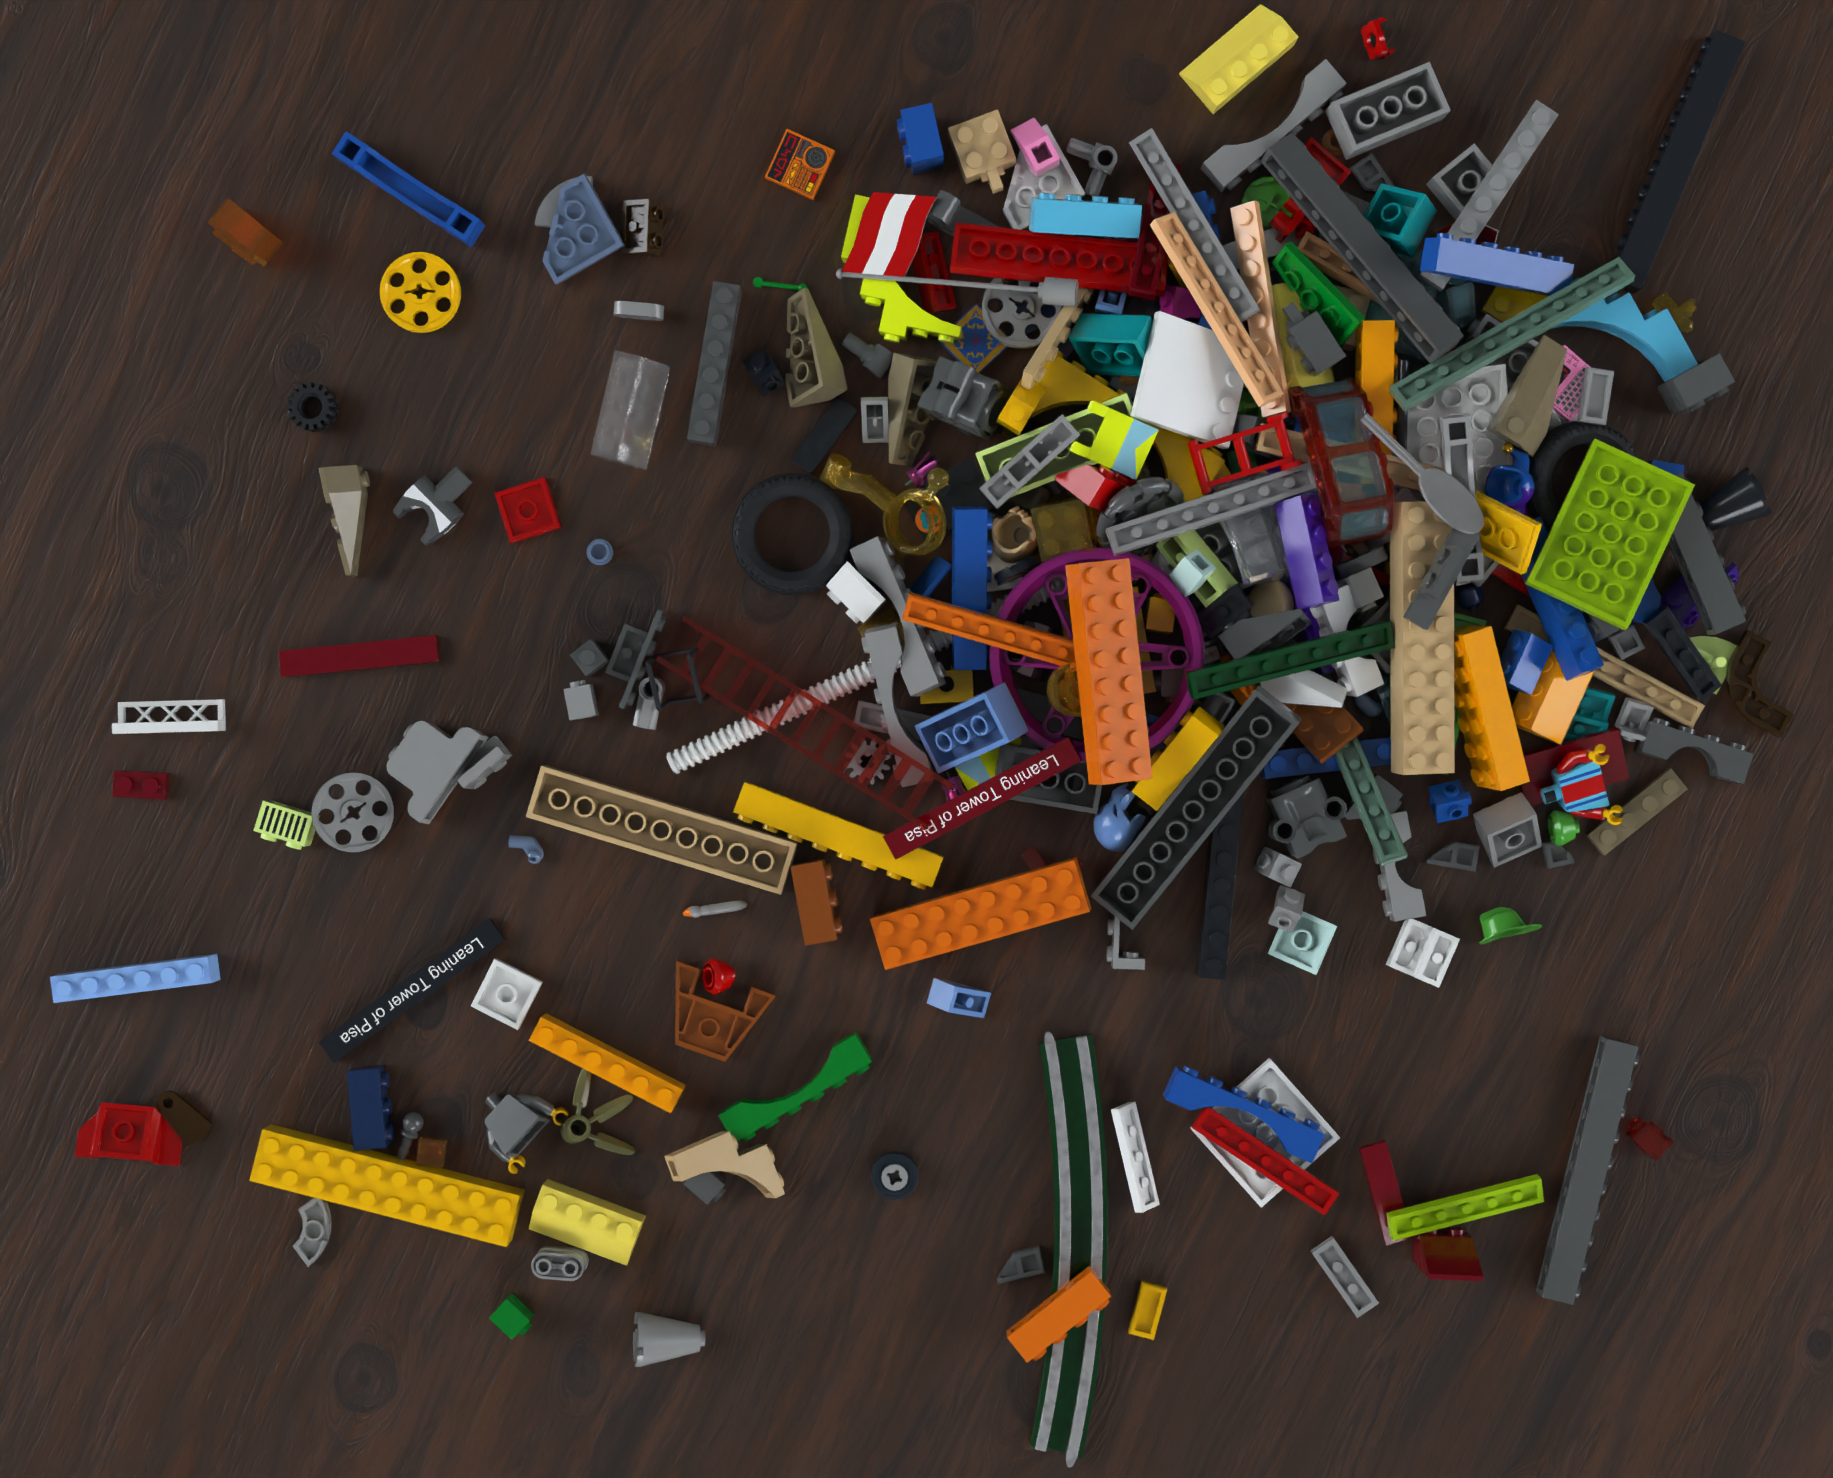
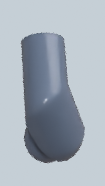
M1368 692L1354 697L1355 707L1365 716L1375 717L1381 714V704L1368 697Z
M509 836V848L523 849L529 857L527 860L530 863L537 864L544 857L543 848L534 837Z

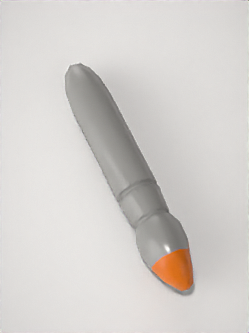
M739 900L709 904L701 907L691 906L684 910L683 915L698 918L701 915L734 912L746 908L747 903Z

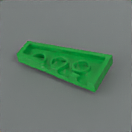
M1290 241L1284 245L1272 263L1290 291H1295L1299 296L1300 306L1303 311L1306 310L1310 315L1317 311L1342 348L1363 322L1365 316Z

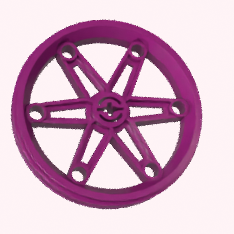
M1089 548L1070 551L1043 562L1024 576L1012 589L997 615L998 618L1016 623L1028 601L1045 585L1069 638L1073 639L1071 618L1063 603V600L1069 597L1065 565L1129 558L1130 571L1133 574L1131 577L1132 582L1137 578H1142L1147 583L1144 593L1137 594L1133 591L1135 618L1152 586L1166 599L1175 612L1183 632L1185 646L1138 642L1139 651L1162 653V661L1140 662L1141 671L1185 668L1180 688L1169 708L1151 726L1147 723L1149 749L1153 748L1180 725L1179 722L1190 711L1195 699L1190 698L1185 672L1204 667V638L1198 616L1191 601L1179 592L1165 571L1155 564L1128 552L1114 556L1112 549ZM1055 577H1061L1065 581V588L1059 593L1051 588V581ZM990 645V670L994 687L1004 682L1006 683L1029 730L1024 735L1043 749L1067 738L1062 736V734L1081 709L1080 698L1076 699L1067 713L1061 710V707L1077 677V670L1023 655L1021 661L1015 662L1010 658V651ZM1180 649L1185 652L1187 657L1185 663L1177 665L1172 662L1171 653L1174 650ZM1011 665L1069 671L1043 724L1030 712L1021 699L1013 680ZM1053 717L1059 718L1062 722L1063 727L1059 732H1053L1048 727V722ZM1071 739L1082 758L1081 762H1086L1084 742Z

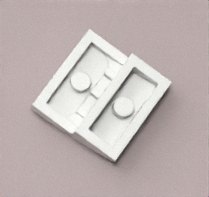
M1404 920L1385 965L1439 988L1460 939L1417 920Z

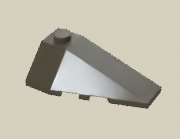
M803 288L788 298L787 332L791 334L790 348L786 349V358H790V373H786L785 383L790 407L829 401L847 390L841 360L809 290Z
M1546 335L1542 336L1486 429L1504 441L1512 443L1514 447L1527 453L1530 457L1534 456L1548 431L1567 353L1565 347Z
M893 353L888 377L889 463L912 466L925 439L924 430L929 420H934L928 412L921 409L917 404L933 379L937 360Z
M358 465L319 468L323 494L326 503H330L334 510L330 520L336 533H340L341 536L337 540V545L345 575L355 577L358 575L368 498L367 486H370L369 475L366 470H363V467Z

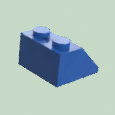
M1514 629L1500 659L1506 687L1532 695L1553 645L1531 633Z

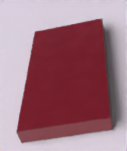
M1614 727L1562 742L1561 745L1554 744L1523 753L1530 782L1521 784L1520 790L1530 805L1544 803L1540 789L1553 785L1551 771L1557 768V765L1572 751L1586 749L1594 751L1597 745L1603 744L1606 747L1605 752L1598 754L1602 756L1610 755L1608 762L1600 765L1604 785L1629 779L1619 729Z

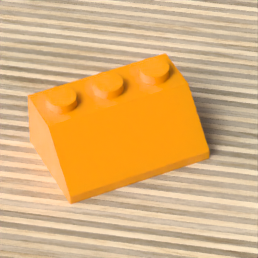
M1550 652L1532 695L1518 692L1512 711L1516 727L1561 745L1594 671L1566 681L1554 652Z

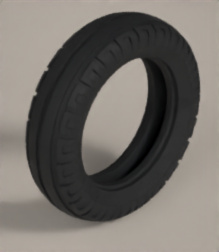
M1571 421L1549 431L1534 456H1529V474L1534 481V492L1526 505L1534 519L1542 518L1548 533L1560 510L1552 492V474L1557 461L1568 449L1579 444L1590 446L1592 441L1597 439L1638 458L1630 442L1616 429L1608 425L1602 426Z
M798 473L772 476L754 486L738 505L731 529L733 551L742 570L762 588L782 595L808 594L826 586L848 561L851 553L850 549H852L853 545L852 519L842 498L825 482L815 477ZM789 497L806 499L818 506L825 514L830 529L829 544L821 559L813 566L796 572L782 571L768 564L759 553L755 540L756 525L763 511L772 503Z

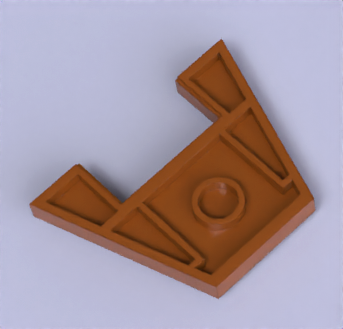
M677 960L675 1045L725 1062L777 994L752 986L742 1011L694 994L702 968Z

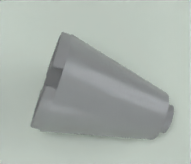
M643 1312L635 1313L634 1324H638V1329H635V1332H633L635 1367H642L700 1352V1346H705V1330H700V1325Z

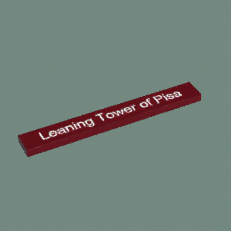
M1069 736L887 833L883 838L896 860L1081 762L1082 758Z

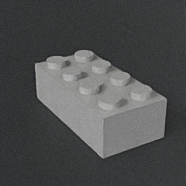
M1428 62L1333 101L1325 112L1347 160L1439 122L1451 110L1431 63Z

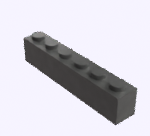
M713 281L687 440L690 443L713 447L717 445L742 296L740 285Z
M1683 473L1675 475L1679 478H1682L1690 482V480L1687 477H1684ZM1691 493L1668 544L1707 634L1714 635L1746 622L1744 617L1746 611L1742 602L1737 600L1733 591L1735 590V585L1732 578L1725 573L1723 556L1719 551H1716L1713 545V533L1708 526H1705L1701 517L1703 516V510L1700 504L1694 500Z

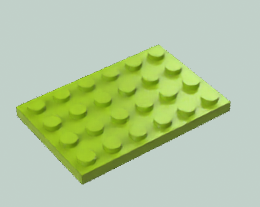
M1594 439L1525 584L1626 631L1695 484Z

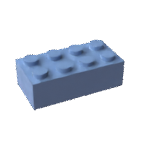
M1005 682L914 726L938 774L1009 743L1029 731Z

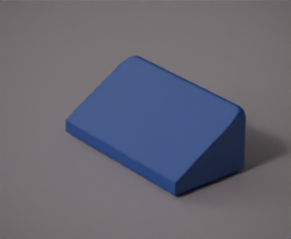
M939 556L934 557L909 589L912 593L929 598L950 572L952 565Z

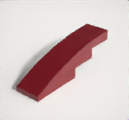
M1382 1140L1358 1147L1371 1192V1200L1385 1245L1410 1239L1411 1237L1393 1241L1389 1235L1386 1213L1403 1209L1404 1205L1386 1141Z

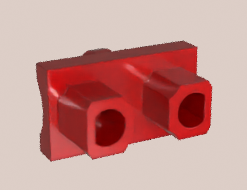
M1291 197L1285 202L1283 207L1294 216L1290 218L1280 209L1269 223L1279 233L1275 240L1280 244L1294 229L1296 230L1295 237L1297 239H1301L1306 231L1313 235L1317 231L1314 224L1309 218L1304 217L1305 214Z

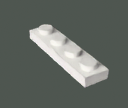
M1127 1102L1111 1109L1134 1210L1135 1213H1143L1160 1205L1136 1102Z

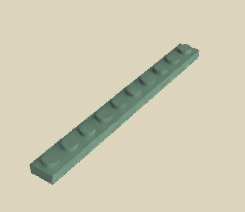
M1618 257L1391 385L1389 393L1405 412L1634 282L1635 275L1622 259Z

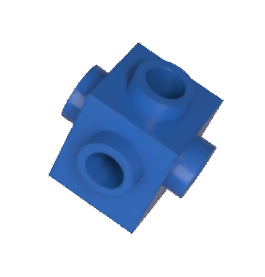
M1460 779L1429 786V806L1437 823L1468 816V805L1472 804L1471 795L1468 789L1463 788Z

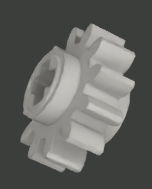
M863 738L861 739V747L853 743L851 744L855 752L853 754L845 753V756L851 759V763H847L844 766L845 768H853L854 771L851 772L850 778L858 774L860 776V784L865 781V778H869V782L874 784V776L877 775L878 778L884 779L881 770H890V766L884 764V760L890 759L891 755L882 754V751L886 748L885 745L879 748L875 747L876 739H873L871 744L867 745L866 740ZM864 754L867 757L872 755L875 758L872 761L875 764L873 768L869 766L862 767L861 762L863 760L861 757Z

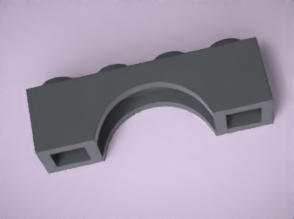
M1659 718L1648 721L1644 730L1646 735L1645 741H1637L1635 752L1661 760H1668L1675 751L1683 747L1694 748L1705 757L1709 766L1710 776L1734 784H1744L1753 757V753L1745 751L1746 746L1730 742L1728 746L1720 743L1721 738L1705 734L1703 738L1694 735L1695 730L1684 726H1679V729L1669 727L1670 722Z

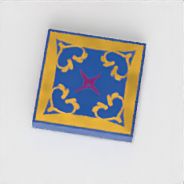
M977 303L954 324L962 328L960 341L954 340L953 344L938 341L958 362L973 368L980 374L1008 348V346L998 342L989 333L983 321L982 308ZM999 327V333L1004 337H1008L1007 334Z

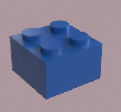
M932 103L900 110L901 119H897V129L900 142H906V145L902 146L906 168L911 167L913 175L944 168V154Z

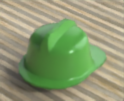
M1506 907L1495 908L1480 915L1479 920L1485 939L1480 941L1479 944H1486L1499 938L1532 932L1540 929L1542 925H1525L1516 911Z

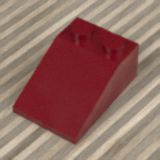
M1449 1227L1448 1231L1434 1230L1413 1237V1262L1428 1279L1483 1282V1273L1473 1237L1465 1232L1464 1228Z

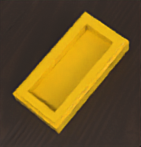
M1141 1280L1128 1327L1129 1334L1154 1340L1167 1287Z

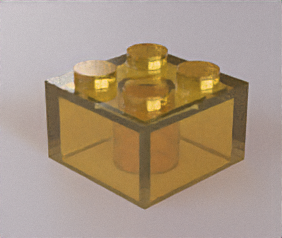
M1079 498L1037 505L1031 509L1041 562L1070 551L1084 549L1092 552L1094 551L1093 548H1098L1090 506L1086 505Z

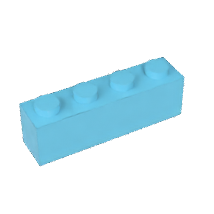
M1039 193V197H1031L1029 230L1039 233L1139 238L1142 205L1134 203V198L1119 197L1118 202H1108V197L1092 196V201L1082 200V195L1066 194L1065 199H1057L1054 193Z

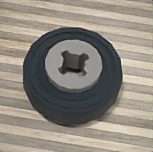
M897 1151L888 1152L879 1157L874 1163L871 1173L872 1184L877 1193L884 1198L892 1200L903 1199L910 1195L917 1186L919 1177L918 1169L913 1159L905 1153Z

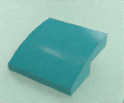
M1587 687L1564 739L1572 740L1607 730L1609 726L1607 719L1616 696L1610 692Z

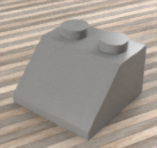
M1522 792L1507 797L1503 801L1485 807L1473 814L1477 833L1494 868L1542 847L1537 814Z

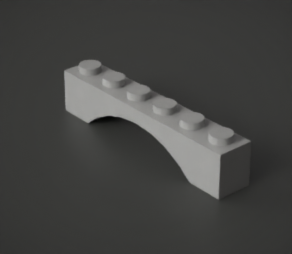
M1325 59L1305 76L1301 83L1299 97L1293 111L1278 128L1252 142L1238 145H1223L1203 162L1200 169L1220 192L1226 188L1231 191L1242 181L1241 175L1247 170L1251 174L1262 164L1260 159L1264 157L1270 146L1292 132L1296 136L1303 129L1301 125L1309 119L1312 122L1323 113L1321 108L1328 102L1331 104L1333 101L1340 99L1344 95L1342 90L1346 82L1328 60Z
M1469 414L1439 417L1444 472L1458 480L1476 500L1471 416ZM1477 532L1479 538L1458 574L1456 582L1485 579L1479 532Z
M877 536L850 549L859 573L883 589L899 613L905 641L904 659L900 672L910 696L919 697L945 685V669L941 662L936 660L934 655L936 648L930 637L927 638L923 629L925 626L902 620L909 592L912 593L909 588L907 589L904 584L905 574L902 567L896 564L894 560L895 550L891 542Z
M898 623L866 629L865 637L861 638L864 653L870 654L872 662L868 663V670L871 679H876L878 688L874 689L877 705L882 704L884 711L880 718L883 730L888 729L890 739L886 740L889 755H894L896 765H893L896 781H901L902 787L933 781L934 771L931 759L925 747L907 730L895 704L893 691L894 673L904 648Z

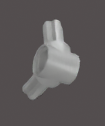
M1071 138L1066 152L1089 161V168L1092 169L1084 192L1091 197L1099 196L1106 176L1112 174L1117 163V152L1111 146L1097 142L1094 146L1076 138ZM1102 151H1107L1112 157V161L1108 166H1103L1098 162V154Z

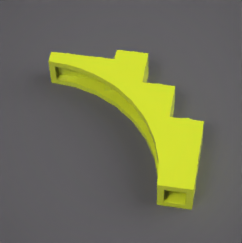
M855 195L841 255L844 263H846L854 246L861 217L869 197ZM863 278L860 295L862 299H865V303L880 307L881 303L885 304L879 326V333L881 336H884V340L893 343H899L900 340L906 341L908 331H912L913 336L919 338H927L928 335L936 336L938 341L947 344H953L954 340L960 341L962 335V328L960 326L942 321L922 310L907 297L896 281Z

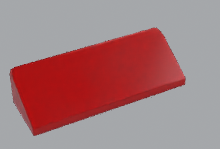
M939 231L922 233L918 250L912 261L916 277L950 280ZM918 283L924 311L933 315L957 309L952 286Z

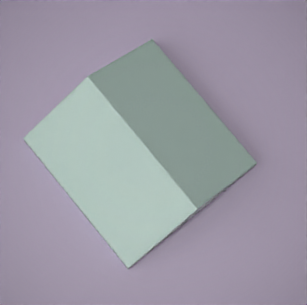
M1302 911V916L1293 932L1278 928L1268 954L1317 975L1337 926Z

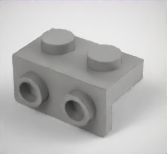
M493 736L483 745L465 773L457 781L463 788L477 789L486 782V777L493 771L497 772L507 764L506 760L512 754L497 736Z

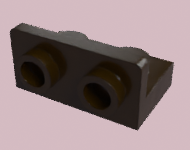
M651 199L622 201L621 238L625 246L620 248V254L626 256L644 254L655 257L661 256L663 247L662 228L665 216L662 203Z

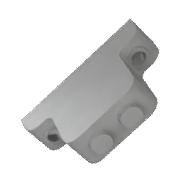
M418 721L407 727L403 735L404 739L400 745L392 749L388 757L387 771L391 776L413 791V796L408 803V813L419 823L430 824L457 785V779L465 773L489 737L481 731L469 727H461L452 737L435 724Z

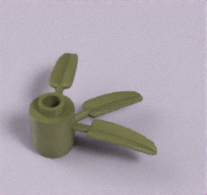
M582 1068L572 1102L573 1106L577 1107L576 1114L565 1120L561 1125L560 1133L562 1138L570 1144H577L589 1138L595 1140L594 1145L601 1149L623 1155L634 1154L636 1152L635 1148L622 1140L601 1132L597 1133V1136L590 1133L591 1123L596 1120L602 1123L613 1117L632 1102L633 1096L628 1094L620 1096L594 1110L593 1114L595 1116L590 1119L581 1116V1109L587 1106L591 1083V1072ZM571 1126H575L578 1129L577 1135L572 1133Z

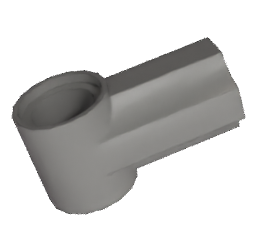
M654 676L655 683L659 687L658 695L661 703L665 693V684L661 678ZM648 677L643 679L639 685V697L633 726L656 730L659 711L656 709L654 697L646 692V685L649 682Z

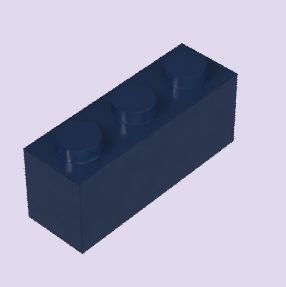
M385 1065L353 1067L347 1071L354 1150L386 1148L391 1144V1140L394 1139L395 1135L394 1126L390 1124L389 1114L392 1112L391 1098H387V1087L390 1085L389 1073L385 1071Z

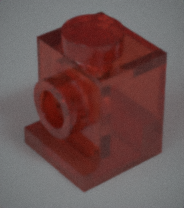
M1640 1117L1629 1125L1630 1130L1626 1133L1648 1157L1655 1161L1674 1143L1671 1138L1662 1134L1663 1131L1651 1121L1648 1124Z

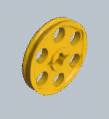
M412 252L397 258L386 269L380 284V299L386 314L398 326L415 333H428L442 328L454 317L460 305L461 287L456 273L443 259L426 252ZM419 259L425 260L427 264L425 271L415 273L413 271L414 262ZM440 272H447L450 275L449 282L444 286H440L436 282V277ZM396 273L404 276V283L400 287H393L390 282L391 277ZM419 286H422L425 291H429L427 294H422V299L412 294L414 291H419ZM442 298H448L451 302V306L446 312H440L437 309V302ZM395 300H403L405 303L404 311L399 314L393 313L391 305ZM419 312H425L428 315V322L423 326L416 325L414 321L416 314Z

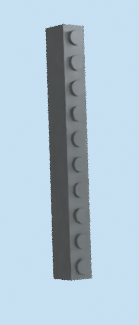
M1292 132L1270 146L1261 161L1262 164L1391 318L1395 320L1397 325L1431 364L1452 350L1464 336L1457 324L1449 319L1440 304L1433 300L1423 284L1417 281L1408 270L1407 265L1395 255L1390 245L1374 230L1373 225L1358 211L1354 202L1349 200L1342 192L1338 183L1331 179L1321 163L1315 160L1309 153L1305 144Z
M1604 1036L1599 1037L1536 1287V1292L1543 1298L1573 1305L1575 1298H1578L1580 1295L1581 1283L1579 1280L1581 1272H1585L1588 1262L1585 1256L1588 1247L1592 1245L1594 1240L1592 1229L1594 1221H1597L1600 1216L1599 1201L1601 1195H1604L1606 1192L1607 1180H1605L1607 1169L1610 1170L1613 1164V1146L1617 1144L1620 1137L1618 1126L1620 1118H1623L1626 1113L1627 1105L1625 1098L1627 1092L1629 1093L1632 1089L1633 1078L1631 1074L1633 1066L1636 1067L1639 1061L1638 1046L1632 1043Z

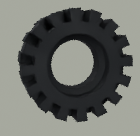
M306 382V385H298L299 388L297 390L293 389L291 391L293 393L292 397L288 396L287 401L290 402L289 405H286V409L290 411L288 414L289 418L293 420L295 425L310 432L324 431L323 428H330V423L332 421L335 422L337 419L335 414H339V409L336 408V405L339 404L338 400L334 398V393L318 383ZM311 397L318 398L322 403V411L316 417H308L303 410L305 401Z

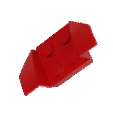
M101 1102L98 1112L78 1130L74 1157L93 1159L105 1157L148 1161L158 1165L180 1166L183 1141L155 1107Z

